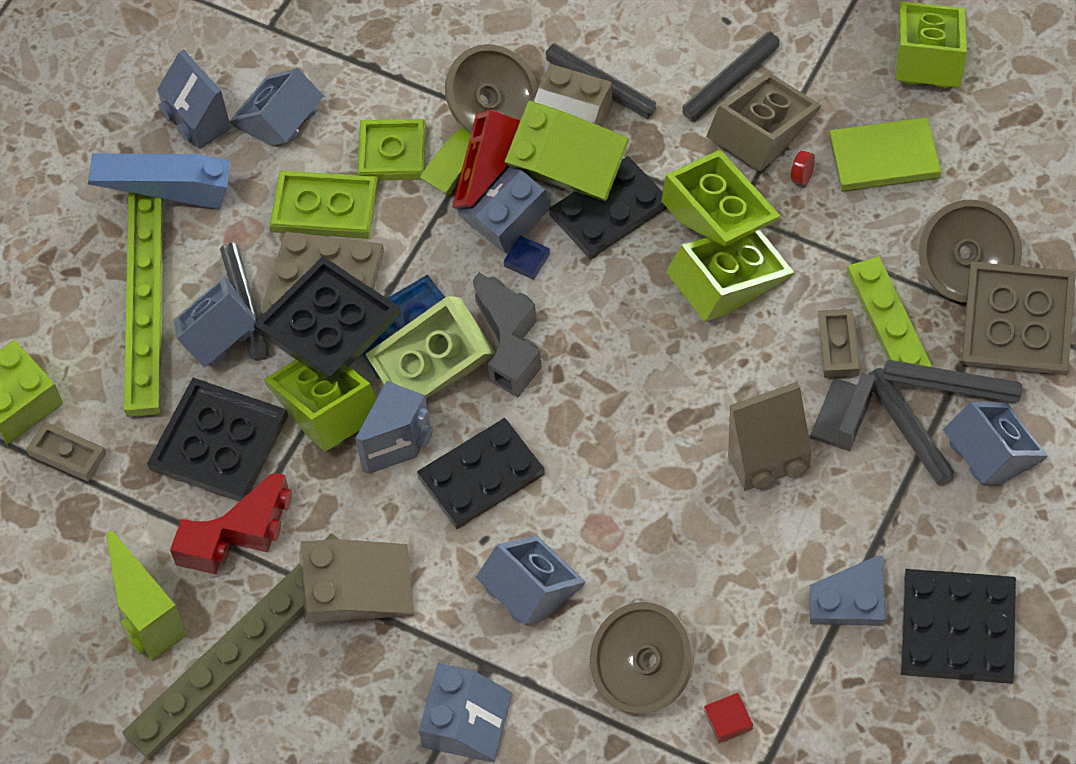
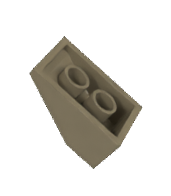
M550 64L537 90L534 102L562 110L602 127L612 107V82Z
M766 72L718 106L706 137L717 143L721 149L727 150L742 159L746 165L761 171L780 156L819 111L821 104L770 72Z
M798 382L730 405L728 457L744 491L752 488H765L774 480L785 476L796 477L810 468L811 446L801 389Z
M345 539L301 541L299 558L305 624L414 615L407 544Z

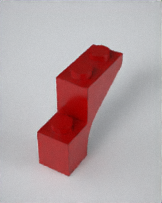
M279 473L270 474L230 511L217 519L191 521L181 518L170 548L175 565L216 575L220 563H225L227 560L229 544L268 553L271 542L277 541L281 530V521L279 519L282 511L289 508L292 499V490L288 487L285 475Z

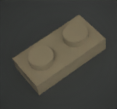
M853 309L818 311L824 378L859 376L860 368Z
M44 421L26 449L29 456L89 482L106 456L104 447Z

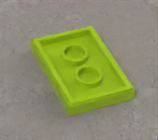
M928 117L829 131V139L841 191L936 179L941 176V168Z
M280 170L269 225L271 232H293L309 235L370 239L379 184L378 177Z

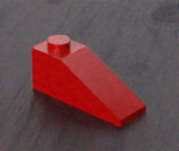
M492 109L476 113L452 208L459 210L473 206L507 166L505 159L520 120Z

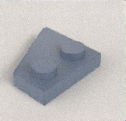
M875 556L811 584L810 624L883 626V556Z

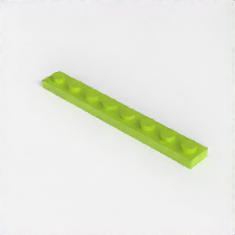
M128 192L124 384V412L126 417L161 414L164 199Z

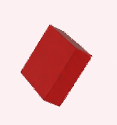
M739 693L704 706L706 717L719 743L753 730V723Z

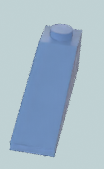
M93 153L88 184L220 209L227 189L230 160L199 154Z

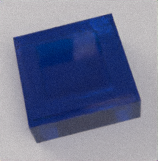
M520 235L504 259V267L534 280L549 257L550 248Z

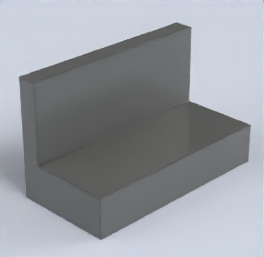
M862 373L857 385L833 378L810 438L851 451L873 396L875 376Z

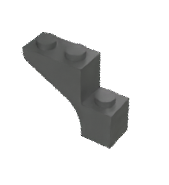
M478 272L473 279V286L476 291L475 301L499 342L497 352L488 363L489 379L493 384L518 398L542 368L540 350L530 340L523 339L537 322L535 304L527 295L523 293L517 294L506 288L499 279L495 277L488 278Z

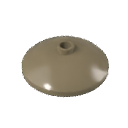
M493 44L478 45L464 51L450 66L445 81V96L450 112L455 120L470 134L476 113L489 109L521 121L528 101L534 102L538 90L536 78L527 63L513 51ZM480 95H484L488 99V104L482 102Z
M961 200L946 205L929 219L919 241V262L925 278L937 292L951 300L967 303L971 261L1020 266L1022 244L1015 224L1000 208L980 200ZM963 246H967L970 249V256L967 259L962 258L960 255V249Z
M649 602L631 603L610 614L596 632L590 652L591 674L599 693L612 706L633 714L654 713L673 703L687 686L694 663L693 643L685 624L671 610ZM654 654L656 663L651 667L649 659Z

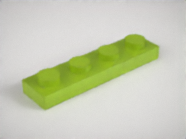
M880 256L847 266V275L887 360L932 367Z

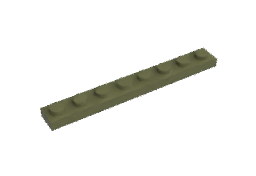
M331 533L325 540L338 538ZM300 563L122 731L124 738L149 761L304 613Z

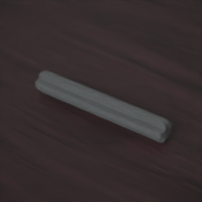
M771 31L766 32L682 106L683 115L690 121L698 119L779 47L780 40L778 36L774 35Z
M553 43L546 50V60L556 66L611 81L612 99L643 117L649 118L657 108L655 100L560 45Z
M233 242L221 246L220 251L229 282L253 312L257 321L259 317L238 245ZM254 330L246 339L251 358L258 360L267 357L269 352L265 338Z
M887 360L883 369V379L886 381L1014 403L1019 402L1022 395V384L1016 381L894 360Z
M877 368L868 373V375L875 376L874 393L938 485L949 482L953 478V469L893 382L883 379L882 368Z

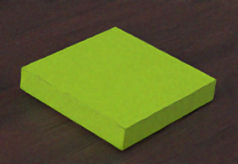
M425 119L360 120L357 175L376 176L378 181L422 180L420 176L425 170Z

